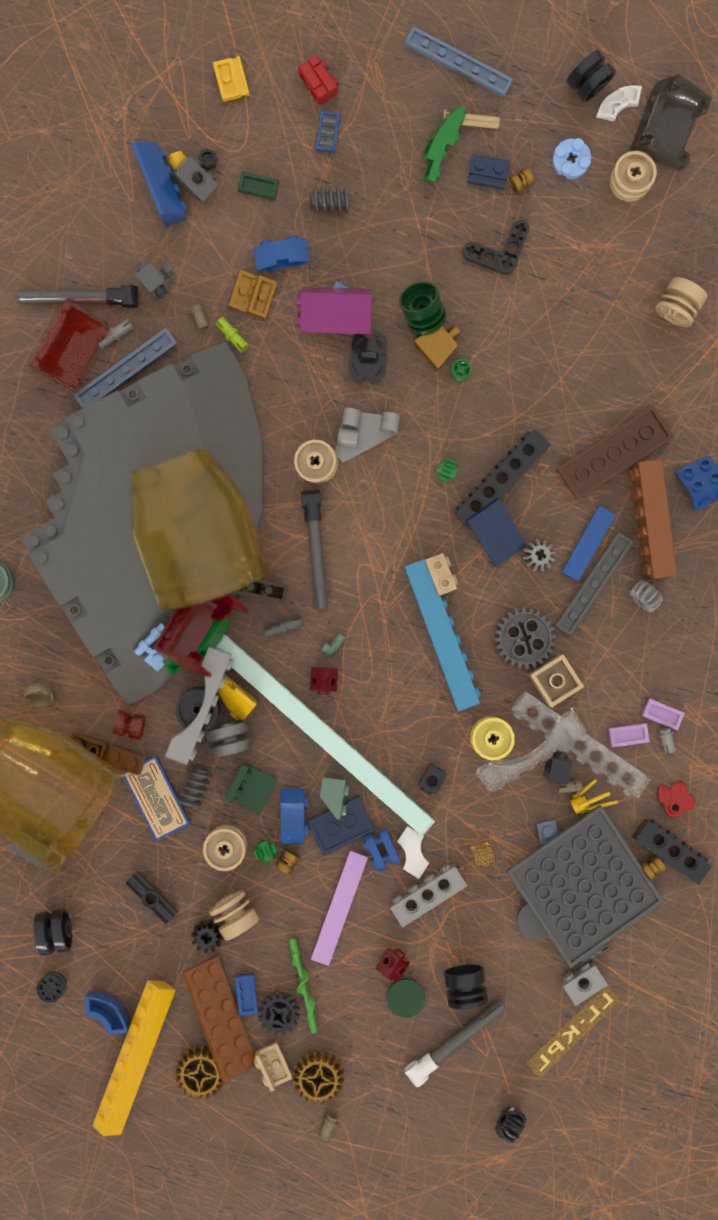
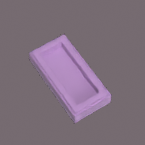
M648 698L641 716L678 731L685 713Z
M647 723L608 728L611 748L650 742Z

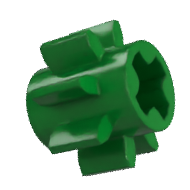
M447 458L446 462L440 461L436 474L440 475L439 480L446 483L448 479L454 480L459 468L455 466V460Z
M269 839L255 844L256 849H254L253 853L256 860L260 858L261 862L264 863L275 858L274 853L278 851L275 842L270 843Z

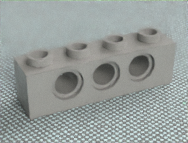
M454 863L444 865L436 875H428L423 879L424 882L422 884L411 886L406 894L403 896L399 894L391 900L390 909L402 928L467 887L466 881ZM441 879H447L449 881L446 887H440L438 885ZM426 889L433 892L428 898L422 896V892ZM414 900L416 905L413 908H409L406 906V902Z

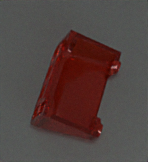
M66 298L61 312L58 314L50 332L36 353L37 357L32 358L29 363V369L69 391L72 388L76 390L81 382L79 376L101 338L105 339L109 332L107 328L108 323Z

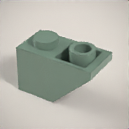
M322 778L320 798L335 818L342 821L343 816L346 817L347 814L345 799L349 797L350 786L347 785L348 782L346 780Z

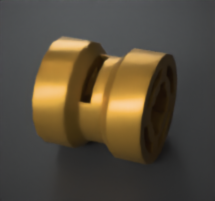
M524 168L519 174H513L509 177V183L516 194L523 192L526 187L530 188L535 185L533 175L528 168Z
M285 848L281 859L277 860L275 866L282 872L291 875L294 865L300 861L301 857L292 850Z
M656 854L650 858L649 863L644 862L641 864L650 881L656 878V874L667 871L665 865Z

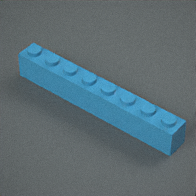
M426 559L405 566L406 574L457 711L480 704L479 699L482 698L478 687L474 688L472 683L475 680L472 670H468L465 664L468 662L467 656L459 648V645L462 644L458 633L454 634L452 629L455 626L451 615H447L445 610L448 608L445 597L441 598L438 595L426 564Z

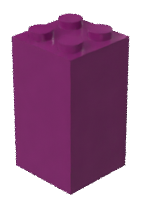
M302 287L301 292H298L297 307H301V311H298L297 326H300V332L370 334L372 289Z

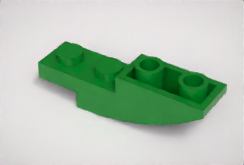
M461 105L453 109L440 122L430 137L422 159L428 161L423 178L424 181L431 183L439 178L441 168L439 167L447 153L445 147L454 146V143L456 144L459 139L460 132L458 130L466 116L464 112L465 106Z
M228 618L224 621L214 620L196 651L203 657V660L209 646L216 647L225 635L230 625ZM167 658L163 660V663L172 675L183 668Z

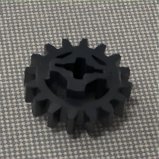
M273 992L272 998L267 995L265 998L266 1002L262 1001L260 1004L262 1008L258 1010V1013L262 1014L259 1016L258 1021H264L261 1027H268L267 1033L273 1030L275 1036L280 1031L282 1035H285V1030L292 1032L291 1025L297 1026L298 1022L295 1019L300 1017V1014L296 1013L300 1009L299 1006H294L296 999L291 1001L290 994L283 997V992L280 993V996ZM269 1007L271 1013L267 1017L266 1010ZM291 1010V1012H292V1017H291V1019L289 1020V1017L287 1016V1014H288L289 1011ZM276 1011H277L278 1013H281V1012H282V1016L279 1015V1014L276 1016V1015H275V1014H276Z

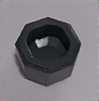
M207 148L199 154L198 159L202 163V168L207 170L215 168L218 159L213 150Z

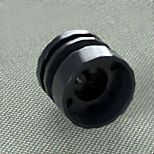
M465 964L454 966L444 971L445 985L451 988L446 992L450 1008L472 1009L483 1006L488 1002V996L485 994L487 988L481 985L485 982L483 966Z

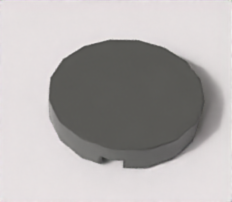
M525 903L517 913L516 921L519 930L529 939L540 940L548 936L528 904Z

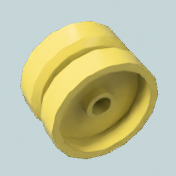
M486 716L479 719L473 725L470 732V742L473 749L481 757L488 760H500L512 751L514 733L504 720L495 716ZM491 734L495 736V739L493 741L488 740L489 738H491Z

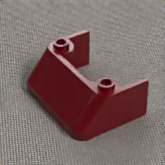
M193 585L183 595L156 641L155 649L162 656L186 670L210 678L212 674L202 666L203 657L196 652L214 620H226L233 610L247 614L248 609L230 593Z

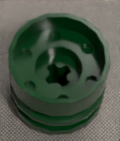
M424 281L413 283L401 293L399 304L405 315L407 325L412 332L424 335L433 333L445 323L447 317L446 310L441 301L438 288L433 283Z

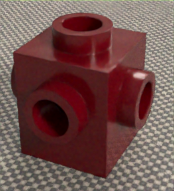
M311 667L310 690L318 691V695H329V692H337L338 668Z
M387 948L375 968L387 979L399 982L405 974L410 961L405 958L406 954L401 950Z

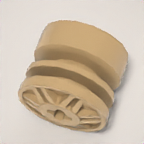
M673 277L665 290L667 295H663L660 298L655 309L667 321L687 328L693 324V319L698 315L696 310L702 308L708 296L705 290L696 283L685 278Z
M244 890L225 896L209 910L210 916L217 915L213 919L214 923L225 922L219 928L225 941L242 934L260 920L254 908L244 909L250 902L248 898L241 900L246 896Z

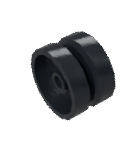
M599 50L592 52L583 59L566 80L573 90L579 88L577 95L584 103L601 92L616 74V70L610 63L604 64L605 57Z
M205 686L189 688L179 698L176 704V716L178 722L184 728L191 724L200 711H196L194 708L196 706L202 708L205 698ZM219 699L215 707L211 706L209 713L212 714L208 725H203L201 731L210 728L215 723L220 712Z
M66 909L54 910L52 914L47 911L36 913L34 918V939L38 953L41 956L51 955L55 949L58 953L71 950L73 942L72 925Z

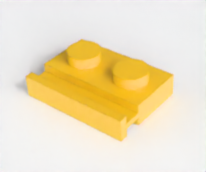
M240 56L234 59L228 58L213 62L223 102L238 99L245 95L250 96Z

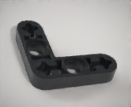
M524 220L514 222L502 253L475 242H469L463 247L462 255L465 260L503 275H509L515 269L529 232V225ZM522 226L523 231L521 232L519 239L515 238L518 231L516 228ZM510 243H516L519 247V250L517 252H511L508 249V245ZM474 248V252L477 254L480 253V250L483 251L480 260L477 259V254H472V256H469L468 251L466 250ZM484 255H493L494 261L492 263H486L484 261ZM508 256L512 257L509 263L511 267L504 269L502 263H506Z

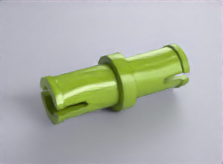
M224 316L218 319L215 325L226 336L225 339L228 342L231 341L238 351L243 353L249 347V344L241 337L239 330L233 328Z

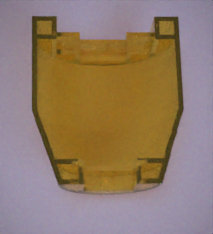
M206 446L186 452L187 454L131 471L132 515L134 516L133 536L160 609L186 607L226 595L259 580L269 572V566L246 498Z
M0 715V835L57 873L94 827L118 790L124 774L58 729Z

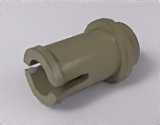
M201 304L190 307V315H193L198 330L209 327L210 325L203 312L204 307H201Z
M577 778L573 781H568V785L558 783V787L566 786V788L558 789L559 794L576 792L578 794V792L582 791L581 780H577Z
M332 1113L324 1116V1123L318 1134L321 1139L326 1141L330 1140L334 1127L338 1125V1117Z

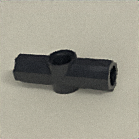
M139 871L125 883L142 900L143 905L150 908L165 924L178 913V910L162 895L160 889L154 887ZM153 893L156 896V901H150L147 895Z

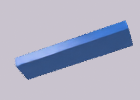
M600 505L597 507L561 573L577 582L580 580L616 514Z

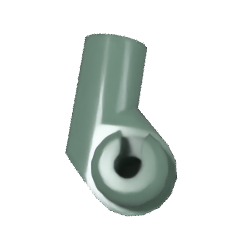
M338 632L330 645L328 643L322 645L321 652L327 656L332 655L341 647L346 637Z

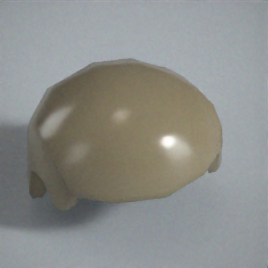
M31 683L24 688L23 699L24 702L27 699L30 707H46L53 703V691L45 683Z

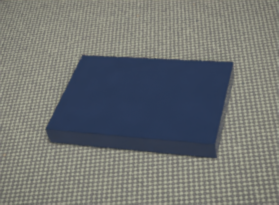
M496 498L466 520L495 567L527 546L499 498Z
M359 796L345 802L347 814L346 817L343 816L342 821L337 820L330 810L307 820L323 856L375 832Z

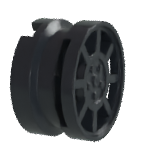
M55 971L46 973L37 984V995L44 1002L52 1003L57 1001L66 991V979L62 974Z

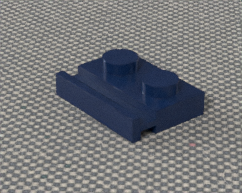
M473 154L467 183L505 190L510 160Z

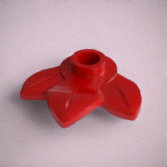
M683 781L675 783L671 789L664 785L659 786L658 799L664 805L665 813L669 817L678 818L684 811H689L694 807L695 797L687 795L688 790ZM672 805L677 806V812L672 810Z

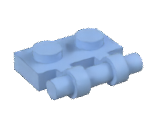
M162 623L157 628L154 627L150 631L151 634L145 640H141L138 643L139 646L134 650L138 656L144 651L147 652L143 659L157 672L165 665L163 660L166 657L156 651L155 645L153 647L150 645L159 638L164 630L165 625Z

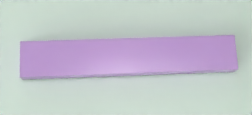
M350 850L311 960L329 966L368 856Z

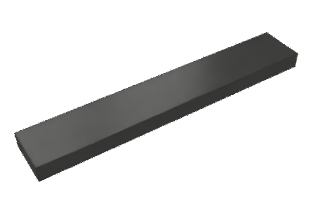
M617 531L554 627L571 637L633 545V540Z

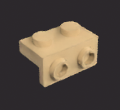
M444 553L426 559V564L438 595L456 590L458 581L455 574L450 572L449 567H451L448 556L445 557Z
M278 1041L256 1050L255 1066L258 1070L261 1069L263 1074L262 1081L265 1087H269L271 1092L275 1090V1086L293 1079V1074Z

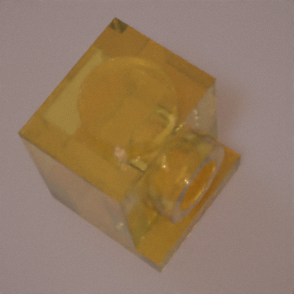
M489 842L470 847L476 866L486 867L491 865L492 861H495Z

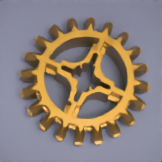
M204 1045L201 1046L200 1050H198L197 1046H194L193 1052L188 1049L186 1055H181V1061H178L176 1064L178 1068L175 1070V1074L178 1076L175 1080L176 1082H181L178 1086L179 1089L185 1087L184 1095L190 1092L191 1099L194 1095H198V1100H201L202 1095L208 1099L210 1094L216 1095V1090L221 1091V1084L225 1083L220 1079L210 1048L206 1051ZM199 1059L196 1066L186 1067L190 1062ZM206 1061L210 1062L214 1067L208 1066ZM200 1067H201V1070H202L203 1073H204V1075L202 1076V1079H201V1075H200L199 1072H198V1071L200 1070ZM212 1077L216 1078L212 1083L203 1085L205 1080ZM189 1078L194 1079L196 1081V1084L193 1083Z
M323 1050L320 1052V1055L313 1051L312 1057L309 1053H306V1059L301 1057L299 1060L300 1064L297 1063L295 1065L296 1070L293 1071V1076L295 1077L293 1084L296 1085L295 1091H301L299 1094L300 1098L306 1095V1102L313 1099V1104L315 1105L317 1100H320V1103L323 1105L324 1099H326L330 1103L332 1100L331 1096L336 1098L338 1096L337 1091H342L341 1085L344 1084V1079L342 1078L344 1071L341 1070L342 1064H337V1057L331 1060V1053L324 1056ZM318 1064L315 1069L305 1071L310 1066ZM323 1065L328 1067L333 1072V1075L323 1069ZM319 1070H320V1076H321V1078H320L319 1083H318V1085H317V1079H316V1078H317V1075H318ZM304 1080H307V1082L311 1083L314 1086V1090L308 1087ZM331 1084L327 1089L320 1090L322 1086Z

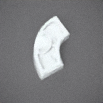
M631 85L621 87L608 95L600 105L596 118L614 122L617 114L623 109L637 107L642 86Z

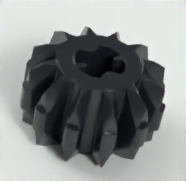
M208 919L205 924L201 920L199 922L200 926L195 925L193 927L196 932L191 933V937L195 938L192 944H199L197 947L198 951L203 947L204 953L208 952V948L214 952L216 950L215 946L220 947L222 944L219 940L224 939L220 934L219 928H216L218 923L211 925V919ZM205 933H209L210 939H206Z
M507 1107L499 1116L498 1121H496V1134L504 1141L514 1142L525 1128V1114L518 1108Z

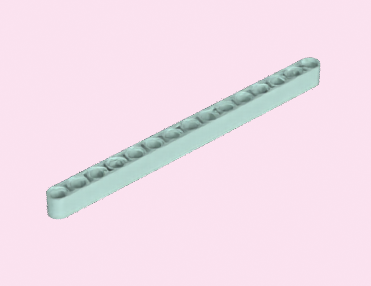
M226 634L223 636L216 647L232 653L231 659L234 661L231 667L415 831L423 836L435 823V820L233 640Z

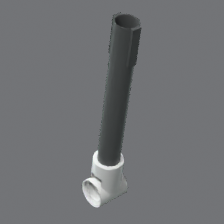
M498 999L431 1054L428 1052L419 1061L411 1062L404 1069V1073L415 1087L423 1085L428 1080L429 1074L439 1068V1063L507 1010L504 1004Z

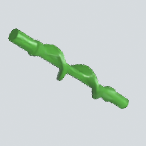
M296 937L288 939L293 958L292 966L297 968L300 981L296 991L304 997L307 1009L306 1019L308 1020L311 1034L318 1032L315 1020L316 1015L314 1014V998L308 994L306 987L309 973L302 968Z

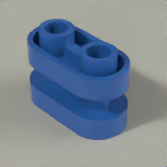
M386 827L379 830V837L374 838L371 833L366 835L365 841H363L366 851H370L373 856L370 859L373 868L378 869L379 872L387 869L385 863L392 861L393 865L401 863ZM384 843L388 854L383 856L378 848V845Z

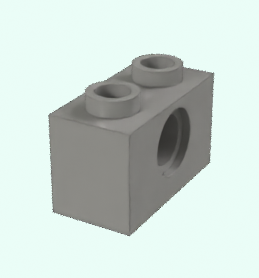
M592 961L579 966V969L574 973H567L563 976V980L560 981L575 1006L608 985ZM587 978L586 984H578L580 979Z

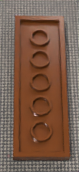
M213 956L182 973L220 1079L226 1083L254 1067L255 1056L239 1016V1011L219 956Z

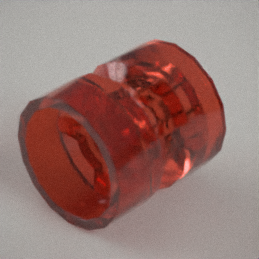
M119 710L114 721L113 734L120 736L128 734L129 738L140 740L145 728L146 716L140 714L131 716L130 712Z

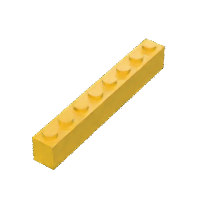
M147 980L92 1125L102 1136L122 1134L176 991L165 981Z

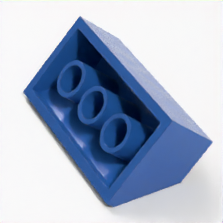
M132 142L134 152L165 227L187 219L185 216V212H187L183 200L179 201L177 196L181 194L177 183H172L170 178L173 177L170 165L166 166L164 163V159L167 158L163 148H158L156 142Z

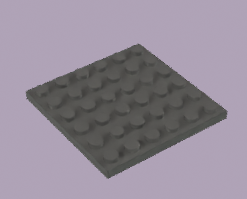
M601 805L506 870L510 879L569 968L578 964L664 902Z

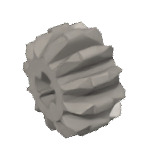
M536 539L535 545L530 542L528 543L530 549H524V552L528 553L529 556H524L523 560H530L526 564L527 567L534 564L533 571L537 570L538 565L541 572L545 569L544 565L549 569L551 564L548 561L555 562L556 560L550 557L556 554V551H549L553 545L550 544L546 547L547 540H543L540 545L539 539ZM542 551L541 555H543L544 558L538 560V556L535 555V553Z
M644 580L636 583L629 592L635 603L648 612L656 610L663 601V597L658 590Z

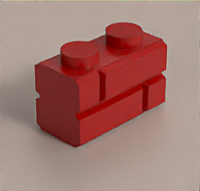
M315 55L298 66V74L317 104L322 105L328 99L338 94L337 86H339V83L334 75L330 76L327 70L329 68L325 60H320Z

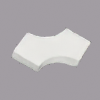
M407 825L397 842L403 847L406 855L403 869L419 879L429 864V861L421 852V841L424 836Z

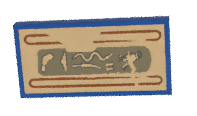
M157 755L145 760L141 775H135L127 771L122 772L155 841L191 824L182 804L177 802L179 798Z

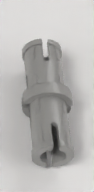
M126 319L116 327H110L108 332L95 340L103 350L114 341L121 340L120 337L134 330L130 321Z

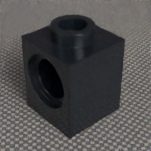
M429 763L419 781L420 790L429 795L431 793L437 794L447 773ZM429 776L437 777V782L434 785L427 784L426 780Z

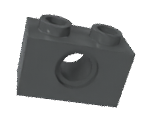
M187 156L171 174L198 202H204L218 186L215 182L216 178L211 172H206L201 167L202 163L196 157ZM195 172L200 176V181L197 184L192 180V175Z

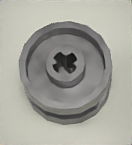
M246 721L231 722L205 731L208 742L220 741V743L209 748L211 758L238 753L253 747L250 737L238 738L239 735L245 734L248 731Z

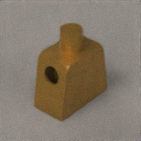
M455 325L447 331L441 326L433 333L422 335L414 340V346L434 370L438 372L456 351L458 344L455 342V339L461 335V331Z

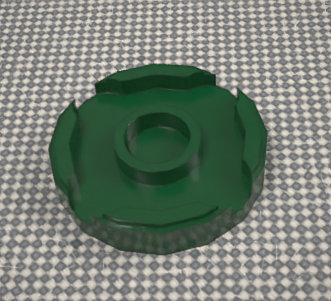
M401 978L399 982L395 981L388 989V1006L399 1017L409 1018L417 1015L425 1003V994L422 986L411 978Z

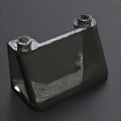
M679 74L660 80L655 84L650 93L631 144V151L646 153L654 162L676 170L686 169L690 162V154L684 151L695 118L708 112L712 97Z

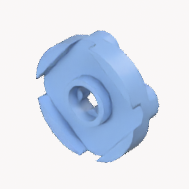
M582 139L564 140L555 148L552 158L554 170L560 176L567 177V179L579 178L590 166L591 152ZM569 155H573L576 157L575 163H572V161H567Z

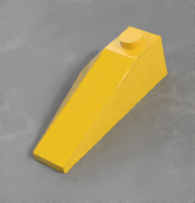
M224 673L223 677H226L223 688H218L217 692L231 711L229 714L237 721L239 719L244 721L259 702Z

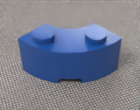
M296 235L273 242L265 240L260 242V246L253 248L257 271L273 272L283 268L300 267L310 262L306 239L298 238Z
M304 788L281 789L282 844L305 843V835H309V824H305V808H308V796H304Z
M90 990L85 996L86 1017H94L101 1021L106 1028L107 1035L127 1033L131 1023L122 1003L108 993Z

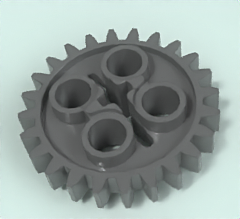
M522 607L521 613L515 608L514 615L507 612L508 618L501 617L504 623H497L500 631H494V633L499 635L498 638L493 639L499 642L495 648H501L498 655H505L503 661L506 662L510 659V666L517 663V668L519 669L522 664H524L525 669L529 668V664L536 668V662L542 665V658L549 659L546 653L554 652L550 649V646L556 645V643L551 641V639L557 637L556 635H551V632L555 630V628H549L552 621L545 622L547 615L545 614L540 617V610H537L534 614L533 608H529L528 612H526L525 607ZM530 620L536 624L534 631H529L526 627ZM519 622H522L524 634L529 635L527 643L531 650L530 655L527 651L526 642L520 639L523 637V633L519 627ZM512 626L518 631L515 637H510L508 634V630ZM535 639H539L542 643L538 650L532 646ZM517 645H521L524 650L519 656L514 653V648Z

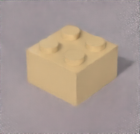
M558 654L528 673L545 703L551 708L584 687L564 654Z

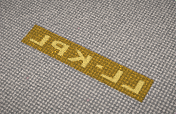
M608 986L601 989L526 1065L541 1079L620 999Z

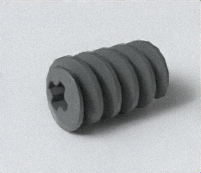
M314 187L312 192H310V212H312L314 206L317 212H320L323 206L324 212H327L329 207H331L332 212H335L338 207L340 213H342L344 207H346L348 213L349 193L347 188H344L343 193H341L339 187H337L335 193H333L332 187H329L326 193L324 187H321L320 192Z
M191 765L195 769L194 771H188L192 778H185L189 785L182 786L187 791L180 792L184 799L177 800L180 804L193 808L202 805L200 801L204 799L202 793L207 792V788L204 785H209L210 781L207 778H212L213 776L210 771L198 765Z

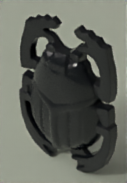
M373 333L374 336L378 337L373 340H368L363 336L367 334H355L351 349L356 351V353L351 352L349 372L353 380L358 383L364 378H368L371 384H376L383 379L387 363L386 356L381 355L387 352L386 337L380 333ZM359 339H363V341L361 342V344H360L359 346H357V345H356L357 341H358ZM377 340L382 343V349L379 348ZM352 363H354L355 369L359 374L355 373ZM381 366H383L382 371L380 372V374H379L378 376H375L376 373L379 372Z

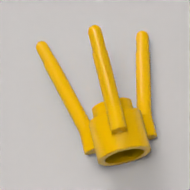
M594 779L581 792L572 795L574 799L570 800V803L576 814H584L592 811L599 805L604 808L618 804V800L589 807V804L610 795V792H607L590 800H586L585 796L581 797L582 794L597 782V779Z

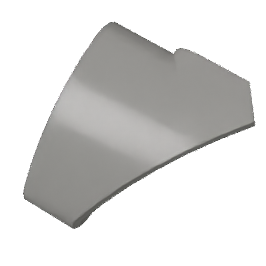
M344 408L335 448L339 460L344 463L396 435L400 415L392 412H383L382 415L371 414L354 408Z

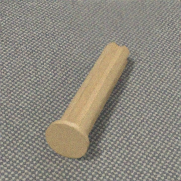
M444 109L443 119L450 113L446 112V109ZM466 114L463 124L460 125L497 129L500 125V118Z

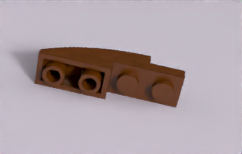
M72 732L66 750L135 775H141L146 756L132 752V750L75 732Z

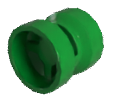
M465 359L455 361L451 368L452 378L459 382L465 381L471 372V365Z

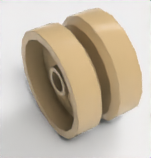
M631 151L622 155L616 162L609 178L613 194L620 200L627 202L643 198L653 185L657 175L653 159L640 151Z
M313 439L306 441L295 453L294 464L296 471L302 478L311 483L320 484L327 482L334 477L338 470L339 460L337 453L329 444L322 440ZM315 459H319V460H318V461H320V464H319V465H316V464L314 465V460H315Z
M224 824L216 827L207 836L203 845V854L206 862L212 868L219 871L235 869L241 864L247 852L248 842L246 836L241 829L234 825ZM224 844L228 846V847H227L228 850H225V849L223 848V845H224Z

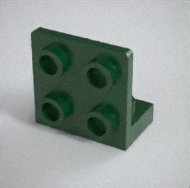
M244 762L224 799L230 803L234 800L260 814L277 783V779Z

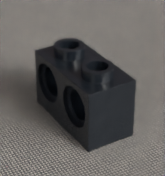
M553 752V755L547 754L543 777L548 781L568 785L572 761L567 759L568 756L563 753Z

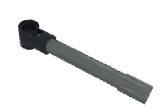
M123 285L121 288H107L106 290H20L18 292L20 303H107V305H121L124 308L138 307V287L135 285Z
M320 490L301 491L302 509H305L304 521L307 522L315 607L316 609L328 608L319 522L322 520L319 509L321 507Z

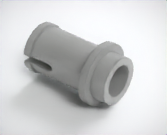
M670 728L659 730L660 734H658V737H661L664 753H668V751L669 753L675 752L677 749L672 736L674 732Z

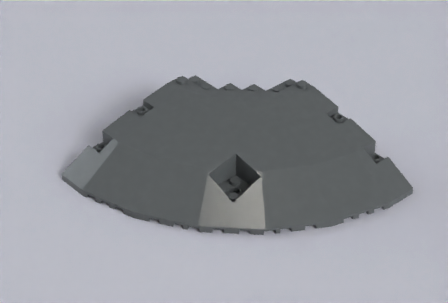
M226 341L192 355L189 359L175 367L173 364H170L138 380L122 391L117 390L65 418L66 421L50 429L69 462L67 466L53 473L62 491L45 500L55 518L21 537V540L30 553L28 555L59 606H62L92 657L97 658L106 677L127 706L160 689L173 676L165 665L157 672L144 661L143 656L147 652L144 651L140 656L134 652L139 646L138 643L141 640H145L151 634L150 631L154 627L157 628L161 623L166 626L187 589L193 586L192 584L168 579L171 561L177 560L246 575L250 555L262 516L263 440L246 375ZM186 367L191 368V371L189 373L184 372V369ZM131 392H136L135 398H130ZM210 468H214L225 483L204 503L195 508L184 495V492ZM200 525H206L208 528V532L204 536L199 535L197 532ZM74 606L78 608V612L76 614L72 612V608ZM156 639L150 646L153 647L158 639ZM108 657L112 658L111 664L106 663Z

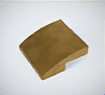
M240 269L227 307L265 319L277 282Z

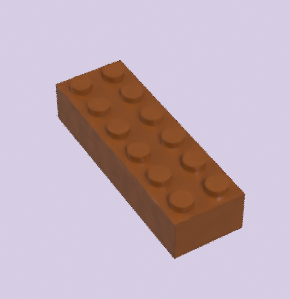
M662 459L638 462L631 466L629 480L633 483L631 497L632 500H635L636 506L633 513L634 518L638 521L636 535L637 538H640L641 544L638 547L639 556L643 559V565H641L642 576H645V580L677 576Z

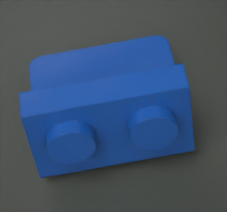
M705 456L677 470V477L691 496V507L694 511L705 508L710 503L718 500V466L710 456Z

